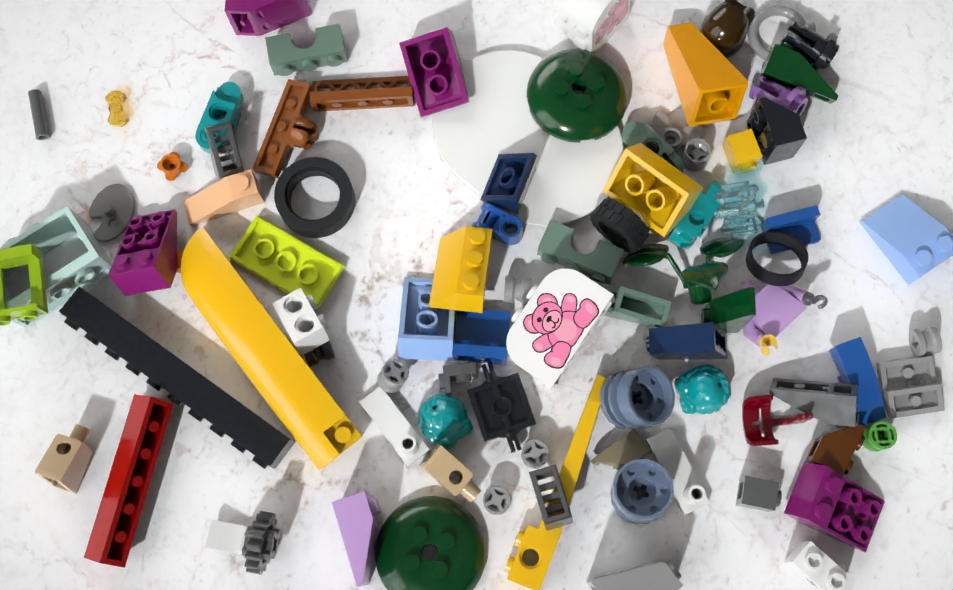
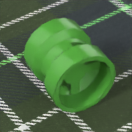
M884 421L866 426L863 436H865L863 446L872 452L891 448L897 440L896 429L890 423Z

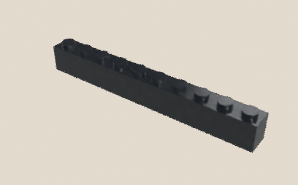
M80 286L59 310V313L66 317L64 323L76 331L79 328L87 332L84 337L96 346L99 343L105 345L107 349L104 352L117 361L120 357L128 362L125 367L135 375L139 376L140 373L148 377L146 383L157 391H160L161 388L169 392L167 398L179 407L182 403L191 408L188 413L200 422L203 419L210 422L212 425L209 429L220 437H223L225 434L233 439L230 444L240 452L244 453L248 450L255 456L252 460L262 468L266 469L269 465L276 469L295 442Z

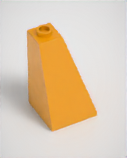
M692 23L668 26L663 46L688 126L736 120L749 84L747 79Z

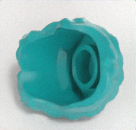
M699 365L688 369L674 381L676 392L680 395L682 411L686 414H711L717 412L728 402L731 396V385L728 381V376L721 369L715 368L713 365Z
M438 393L428 398L421 406L418 420L419 428L422 429V433L432 443L441 445L446 450L453 448L459 439L467 436L473 430V425L468 418L464 404L458 398Z

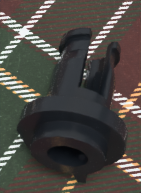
M794 20L787 30L811 45H808L789 32L780 42L793 46L794 51L799 52L810 60L809 64L816 71L819 68L823 70L829 67L840 47L836 44L838 36L831 33L827 38H824L813 30L802 27L798 24V21Z

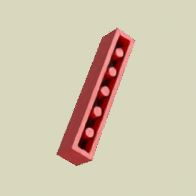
M134 394L84 558L101 564L125 568L174 403L151 396Z

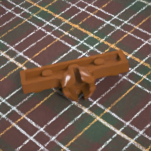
M288 79L252 169L255 173L279 178L291 148L308 149L315 144V141L308 140V137L317 138L318 126L313 119L303 117L310 100V92L314 90L310 83Z

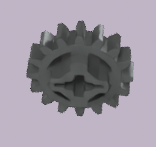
M260 511L256 515V521H253L252 527L248 526L246 529L244 546L242 548V556L246 558L244 565L247 567L246 572L262 575L263 571H266L267 564L277 554L280 529L275 528L277 519H275L276 514Z

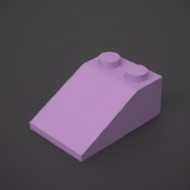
M363 491L332 502L357 587L369 585L379 525L377 515L381 514L377 498Z

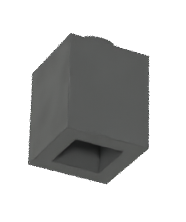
M750 476L739 478L736 505L766 512L775 511L776 507H779L782 498V491L778 490L779 482Z

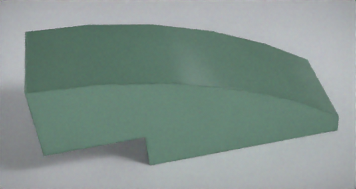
M594 281L614 294L615 300L604 316L655 327L666 326L672 304L671 301L623 286L617 288Z

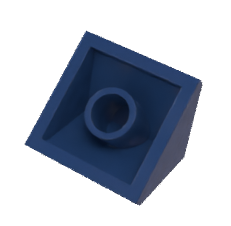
M535 153L498 154L480 200L518 214L536 170L537 155Z

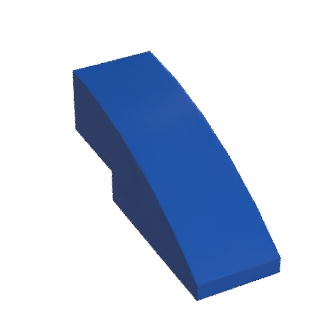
M861 337L830 349L829 352L840 374L837 377L839 383L858 385V412L856 420L858 425L865 426L886 418L879 384Z

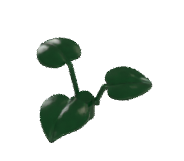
M727 237L709 240L700 247V253L707 255L705 263L688 267L682 272L671 254L667 253L669 247L664 244L641 246L637 252L629 253L622 263L623 265L649 266L660 262L663 258L667 259L682 281L683 288L688 289L691 303L701 305L712 300L711 290H717L720 281L728 272V265L726 263L711 261L714 256L722 258L737 252L744 245L745 241L744 239Z

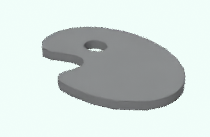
M122 184L109 185L99 192L93 200L88 213L89 217L92 219H103L102 224L94 233L96 239L105 242L111 241L119 237L126 230L130 218L133 217L135 207L133 195L126 186ZM116 220L115 226L109 227L110 222Z

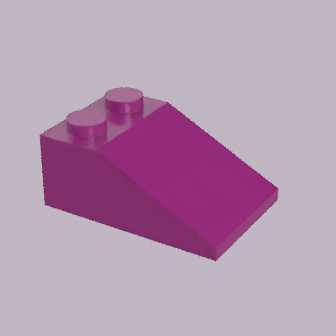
M446 27L399 43L420 117L469 103L460 55L452 30Z

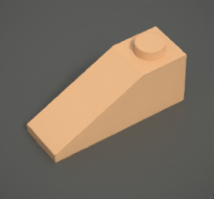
M252 169L225 177L183 201L190 226L265 203L258 179Z

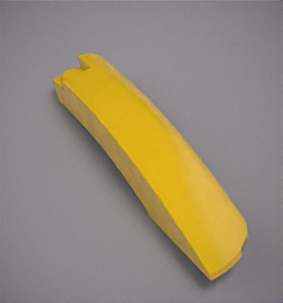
M202 226L190 238L182 255L181 278L184 288L235 361L313 464L320 470L361 439L362 435Z

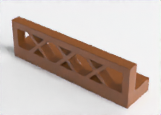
M409 76L312 81L314 90L310 92V103L314 112L414 106L413 89ZM397 84H408V87H395V86H396ZM373 85H379L381 87L370 89ZM347 87L356 88L355 90H345ZM330 88L332 91H319V89Z

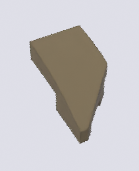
M633 428L594 457L591 462L595 465L605 464L613 466V469L620 470L625 464L640 459L651 449L635 428Z

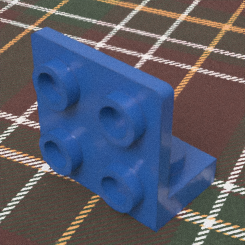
M483 309V313L457 310L455 343H453L452 349L453 360L507 364L508 351L506 340L509 332L510 312Z

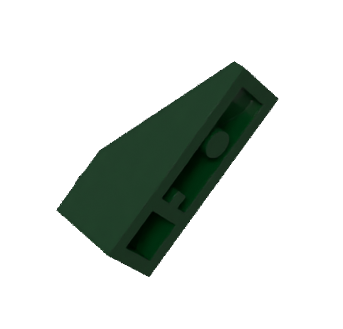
M780 43L779 45L775 44L770 49L760 76L763 75L767 80L790 89L802 87L806 89V95L830 104L837 101V93L799 52L794 51L793 46Z
M748 287L710 300L705 308H702L701 323L714 322L726 333H738L756 315L755 287Z

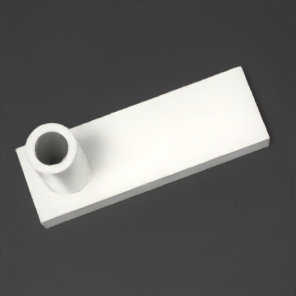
M380 386L359 402L408 468L430 451Z
M672 428L646 439L656 462L667 470L673 481V496L683 515L709 504L706 492L694 473Z

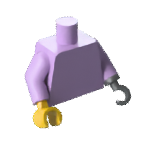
M748 280L739 288V290L748 287H755L756 315L742 329L746 338L757 346H761L763 355L770 354L767 346H773L775 349H778L776 336L807 308L805 305L810 306L823 300L818 305V308L822 309L828 303V299L824 295L814 297L813 293L792 286H772L767 284L760 291Z

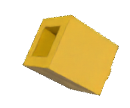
M752 129L728 135L722 145L732 173L737 171L746 173L754 170L763 157Z

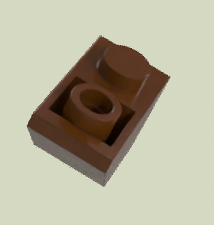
M860 424L816 438L805 462L828 466L841 475H847L854 463L851 460L854 451H858L865 441L863 433L866 427Z

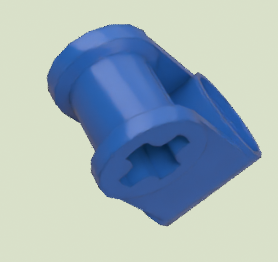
M482 204V212L477 222H473L471 227L492 229L493 239L510 246L518 244L523 236L521 220L491 204ZM510 226L517 228V232L514 234H507L504 230Z

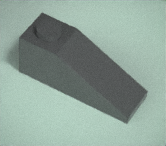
M773 378L769 389L770 395L806 414L812 412L813 418L825 424L834 425L837 428L856 426L858 385Z

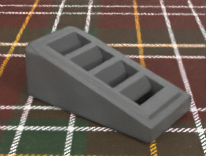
M227 121L205 127L215 175L218 178H223L244 172L232 122ZM223 130L227 131V135L214 138L213 133ZM226 140L229 141L228 145L221 147L216 146V143ZM231 151V154L219 157L220 152ZM232 159V164L222 166L221 162Z
M556 464L529 472L545 529L552 530L573 523L572 514ZM554 477V481L538 485L539 480ZM553 488H557L558 490L557 492H553L547 495H541V492ZM558 499L561 500V503L555 504L548 507H545L544 505L545 503L551 501H555ZM564 510V513L548 518L549 514Z

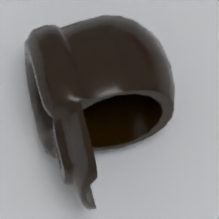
M725 0L707 14L702 22L700 32L726 58L734 56L745 42L747 29L754 18L755 11L736 0Z

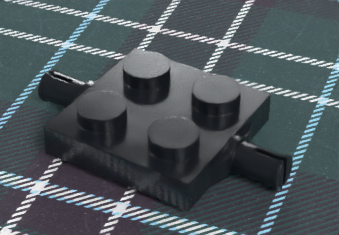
M492 362L487 363V366L485 363L481 367L486 381L480 386L467 390L484 443L497 438H506L511 453L516 452L513 441L518 452L522 448L517 434L523 429L536 425L519 373L506 377H496Z

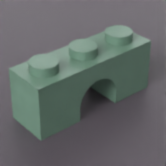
M340 23L315 28L316 40L312 46L305 49L297 48L294 45L290 33L265 37L269 64L274 76H288L297 71H313L318 67H335L348 62Z
M550 220L538 246L537 255L541 256V260L549 264H555L556 262L565 266V269H573L589 276V279L592 281L610 285L624 249L599 240L594 251L589 254H580L571 245L575 229Z

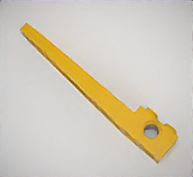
M598 374L559 472L568 505H570L599 410L600 390L604 380L607 379ZM553 488L552 493L557 492V488ZM561 500L548 502L546 507L559 504ZM564 510L553 514H549L548 518L564 513ZM541 519L538 529L527 525L525 531L520 529L514 545L519 547L515 557L509 556L504 572L508 573L507 579L529 589L540 590L563 526L546 530L543 519ZM532 549L538 554V562L534 566H527L523 562L522 555L525 550Z

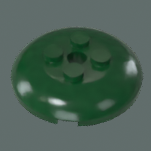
M582 49L563 50L545 58L532 72L526 91L529 111L535 122L553 137L574 143H580V140H598L611 133L621 122L628 103L627 86L616 66L605 57ZM574 90H582V94L574 92Z
M438 496L419 497L396 508L385 520L376 541L375 562L379 577L387 590H473L484 571L486 543L478 522L462 505ZM429 544L435 545L438 550L437 557L432 561H427L423 557V549Z

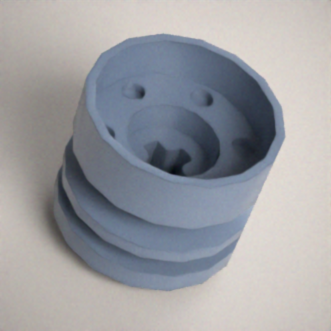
M645 366L613 373L604 380L600 390L602 412L610 423L619 428L627 429L663 423L671 415L675 404L672 382L666 373L657 367Z
M648 459L633 460L625 464L616 474L610 491L611 503L616 513L625 521L636 525L649 524L657 520L671 504L674 494L673 481L667 470L659 463ZM640 488L645 490V497L637 500L635 498L637 493L633 490L639 491Z

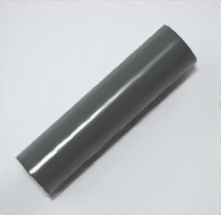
M33 89L28 92L35 136L37 140H46L49 138L42 93L40 90Z

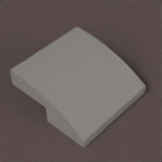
M932 355L876 362L879 385L889 418L945 411L942 384L936 382L934 358Z

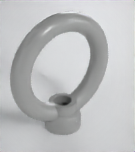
M776 5L764 8L754 16L748 27L747 36L749 45L754 53L763 60H766L770 51L764 48L758 39V28L765 19L772 16H783L792 22L794 20L798 21L799 25L807 27L816 32V26L814 22L806 23L796 10ZM796 35L798 39L802 40L805 43H808Z

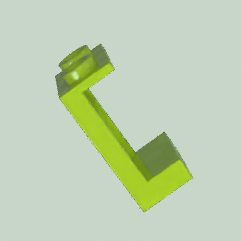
M32 244L0 249V326L9 325L12 320L31 321L38 319V315L48 314L42 251ZM28 265L31 304L7 309L3 269Z

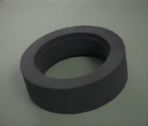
M309 157L298 160L283 171L275 186L274 200L277 211L285 224L301 236L308 238L330 236L342 229L353 214L355 193L351 181L343 168L329 159ZM312 176H322L332 180L339 187L340 191L339 202L336 208L328 216L317 220L304 219L298 216L291 207V195L295 187L302 180Z

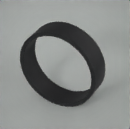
M766 231L752 239L746 254V265L750 273L761 282L772 286H788L794 284L802 277L809 256L806 247L796 237L781 231ZM766 243L785 246L797 255L801 262V268L789 274H778L768 271L757 263L752 250L758 245Z

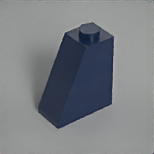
M714 322L649 328V336L646 337V349L657 360L728 359L726 332Z

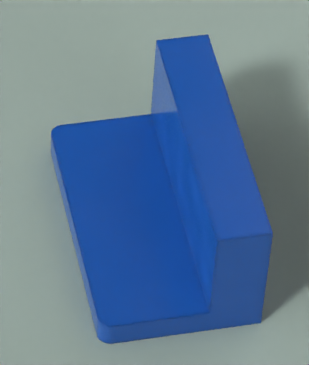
M815 205L766 218L761 225L762 232L781 231L788 233L800 240L804 246L818 243L821 240L815 224V220L821 214L818 206ZM766 243L770 254L790 250L779 244Z

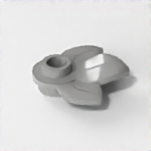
M683 108L674 111L669 117L657 111L652 121L653 129L665 141L668 138L674 140V144L669 145L675 152L680 150L682 146H686L690 140L701 138L704 130L703 127L698 125L688 126Z

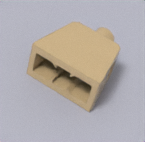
M75 424L69 437L57 434L34 473L51 486L77 494L93 455V451L85 444L91 430L82 425Z
M436 445L419 465L454 496L460 493L469 502H472L481 492V489L471 481L474 474L441 445ZM453 471L459 475L458 480L454 483L449 479L450 473Z

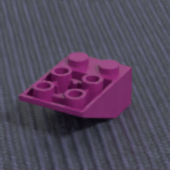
M226 0L224 9L235 34L262 36L312 15L308 0Z
M172 209L130 218L108 274L125 296L171 288L177 271V211Z
M804 462L784 514L803 525L862 552H866L885 501L828 466Z

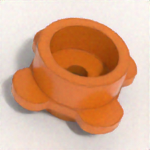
M171 152L162 157L157 164V168L165 173V178L168 181H174L176 176L188 170V165L180 160V155L177 152Z

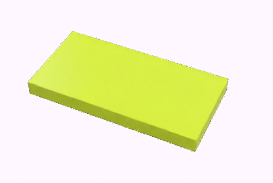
M258 215L254 218L228 257L234 263L287 294L301 288L306 297L312 296L318 309L345 269L341 263Z

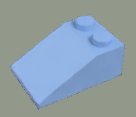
M903 194L859 222L908 285L953 256V236L948 229Z
M404 277L398 332V359L452 361L455 310L429 307L433 279Z

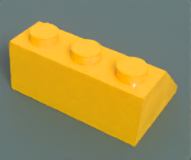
M639 143L624 150L603 192L613 200L631 209L645 224L665 237L692 208L703 187L642 143Z
M465 226L440 238L429 307L483 313L492 247V229Z

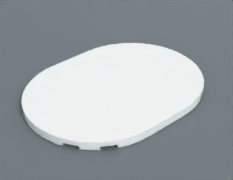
M502 50L482 54L462 65L469 103L432 114L433 136L444 163L459 179L478 195L482 196L498 154L535 153L537 155L536 170L519 213L515 214L501 208L499 209L518 217L522 224L527 223L547 227L550 220L564 225L580 221L591 215L604 199L609 198L603 192V189L623 154V142L618 126L611 133L598 140H580V143H574L553 137L535 122L529 111L530 108L526 97L529 78L536 66L544 58L515 50ZM581 89L580 91L574 90L575 93L582 94Z

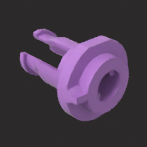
M763 75L759 78L761 81L759 87L755 85L751 87L749 98L759 100V98L765 97L797 113L799 117L808 102V98L805 97L806 89L796 87L791 91L776 82L766 80V77Z

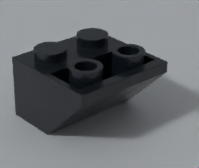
M765 97L759 98L747 120V129L753 130L763 156L761 158L763 164L767 165L793 158L807 139L799 115Z

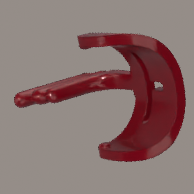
M773 395L748 397L742 403V422L746 442L751 446L779 445L778 439L774 438L772 432L773 426L804 423L813 418V413L809 412L788 418L772 419L770 416V406ZM759 408L761 409V422L764 437H762L760 425L751 424L752 422H759Z

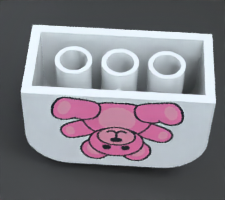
M552 0V25L558 33L570 38L578 48L585 49L591 53H598L628 19L630 0Z
M573 269L555 270L548 274L539 286L535 284L526 297L529 299L524 309L519 307L511 319L514 324L510 328L506 340L507 351L513 362L554 389L560 383L615 300L614 294Z

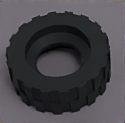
M610 198L604 199L590 216V220L596 230L613 245L624 249L626 252H637L650 235L649 229L646 227L647 225L638 215L622 203Z

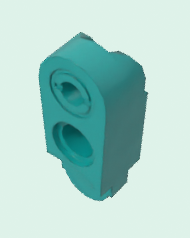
M226 82L217 87L216 92L212 91L195 134L196 142L206 153L210 154L205 127L231 121L234 134H236L241 117L240 108L244 98L236 83ZM227 114L225 118L217 120L220 115ZM219 131L213 133V135L215 134L216 137L227 135V131ZM226 140L216 143V146L221 147L228 145L229 141Z
M714 180L705 195L699 194L692 208L676 225L668 239L669 242L680 248L688 249L698 237L701 238L721 205L715 199L723 184Z

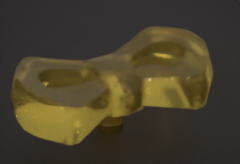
M117 90L111 91L105 96L110 112L107 121L114 127H123L129 122V117L123 112L122 106L127 97L126 94Z

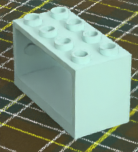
M68 206L55 210L50 217L42 222L31 225L26 232L18 237L8 239L0 247V249L32 244L40 249L44 255L77 234L89 250L45 278L48 314L38 315V319L31 321L12 320L26 329L63 306L79 286L86 291L107 278L111 269V260L94 236L87 222ZM27 265L3 269V278H8ZM4 281L7 309L31 304L30 288L14 298Z

